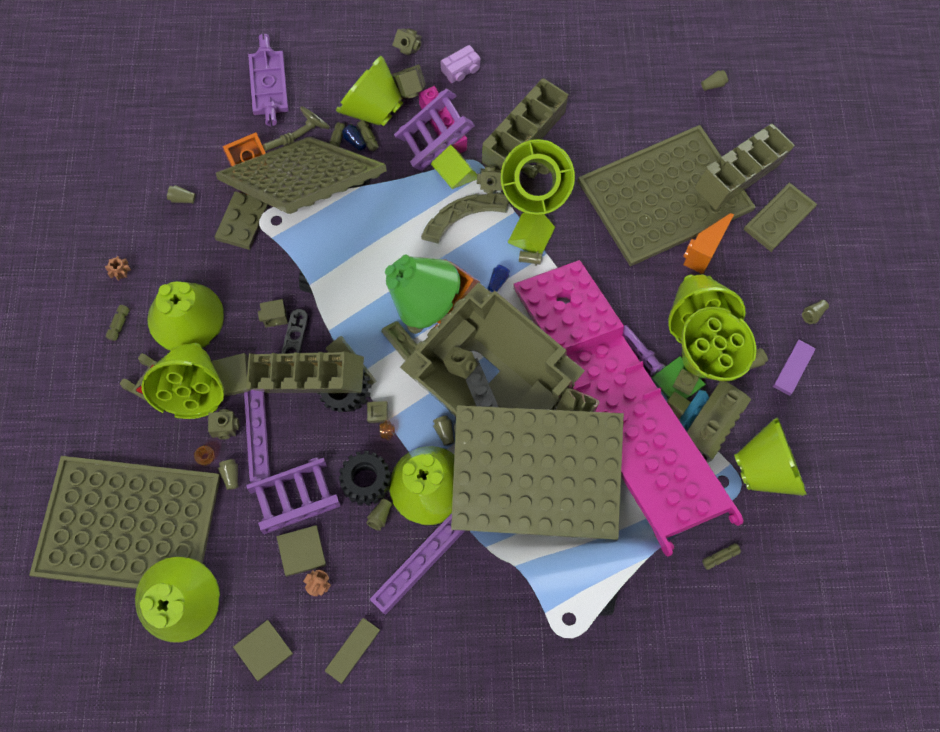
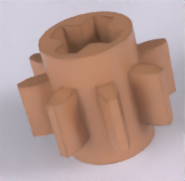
M118 256L109 259L108 265L105 266L109 277L113 278L115 276L118 281L124 277L127 278L128 271H131L127 260L123 259L121 261Z
M312 570L303 581L307 584L305 586L306 591L312 596H322L331 586L328 583V575L322 570Z

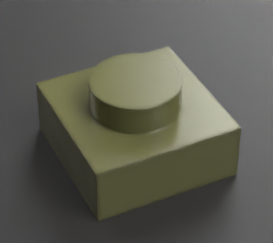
M682 369L672 387L690 396L699 377Z
M367 402V421L369 423L388 422V402Z

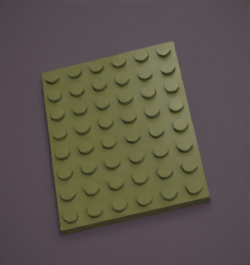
M700 125L578 177V183L630 267L697 237L700 232L730 213L734 214L732 218L734 220L755 209V205L747 193L742 191L715 210L694 188L706 168L721 158V155Z
M309 136L216 172V176L219 181L287 214H292L301 207L315 204V201L328 199L334 193L347 191L348 187L361 185L370 178H377L387 170L384 163Z
M457 405L451 530L618 540L624 413Z
M61 456L29 576L137 589L145 572L161 560L171 557L192 558L203 564L221 477L220 474Z

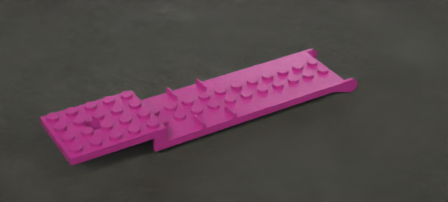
M578 260L514 283L513 289L534 323L565 348L567 356L585 370L582 376L574 383L573 389L599 400V405L595 412L624 413L621 477L652 527L663 553L667 557L673 554L674 545L671 541L668 542L667 538L727 512L730 515L729 520L732 524L742 525L743 518L741 513L662 396L661 388L656 387L644 369L643 361H639L623 337L624 325L582 262ZM567 298L570 302L565 304L562 301H557V299Z

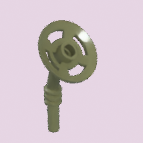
M301 106V112L307 118L306 125L293 133L289 132L281 135L276 140L263 144V148L267 151L280 145L285 146L293 143L295 139L316 126L323 129H330V126L313 112Z

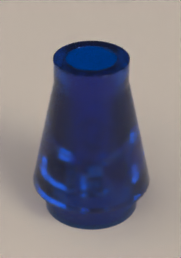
M350 124L343 129V138L358 151L366 147L367 144L364 142L357 126Z
M497 265L496 268H493L487 289L491 292L494 290L498 292L510 277V270L502 265Z

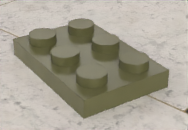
M234 192L216 232V241L250 250L260 228L259 220L262 214L267 211L269 204L250 195Z

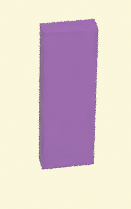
M798 340L773 387L790 396L816 348Z

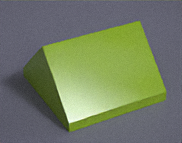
M451 144L431 163L451 189L477 180L475 170Z
M522 213L508 243L528 252L536 253L539 251L540 254H543L555 226L544 214Z

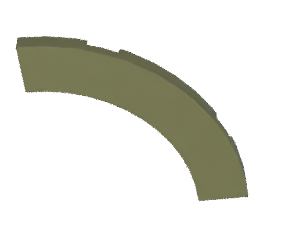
M487 193V195L478 196L474 194L457 199L443 207L434 218H431L421 235V239L439 244L447 229L461 218L485 211L506 213L509 201L501 193Z

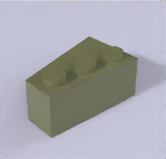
M420 64L391 74L402 98L409 99L418 96L417 92L422 91L426 85Z

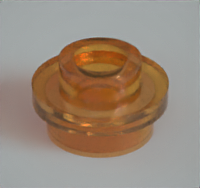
M389 420L380 424L382 439L391 440L392 436L395 435L394 424H391Z
M201 446L194 453L195 461L200 465L210 464L215 457L213 449L209 446ZM207 453L208 457L206 459H202V455Z

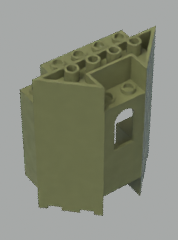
M479 282L462 300L459 299L455 303L454 309L440 320L441 323L436 328L434 327L429 331L428 337L416 345L415 351L400 366L403 371L455 416L457 405L476 406L466 379L449 373L443 361L444 357L454 346L480 353L500 370L491 380L489 386L498 406L503 408L554 410L565 389H573L574 383L585 371L567 356L565 348L495 290L491 293Z

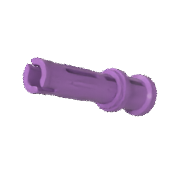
M624 325L623 337L639 356L640 362L643 361V364L650 371V375L654 376L665 365L657 360L653 351H649L628 325Z

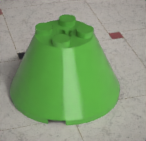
M405 254L385 269L386 285L402 322L409 327L422 329L440 321L452 308L453 304L451 302L455 293H459V273L453 264L443 259L412 257Z

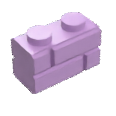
M470 45L441 60V71L451 83L463 80L466 75L476 73L480 68V57Z

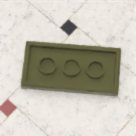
M789 182L743 230L772 252L815 209L817 204Z

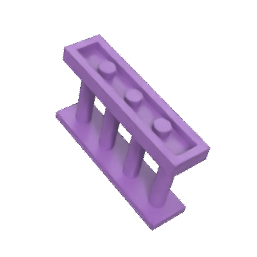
M448 89L441 91L434 100L409 122L401 126L394 134L396 138L408 142L415 154L410 163L418 170L423 171L450 144H455L475 126L470 119L464 116L460 117L451 102L457 96ZM445 106L455 121L448 129L438 114ZM431 118H433L441 131V135L435 140L425 126ZM418 130L421 131L428 143V146L423 151H420L412 137Z
M313 458L307 464L265 479L258 478L252 480L251 484L246 485L251 494L255 492L257 494L264 516L263 521L258 523L263 534L341 507L337 495L329 493L321 469L327 467L324 458ZM311 472L315 474L322 495L321 500L314 503L310 501L302 475ZM295 479L303 503L302 507L297 509L291 508L283 482ZM276 486L283 508L282 514L275 517L271 514L264 489Z

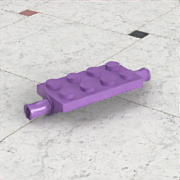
M261 34L258 37L260 46L258 51L254 54H248L252 108L254 115L265 114V124L267 126H271V121L273 126L277 124L276 113L289 112L283 51L271 49L269 35L264 34L263 40V35Z

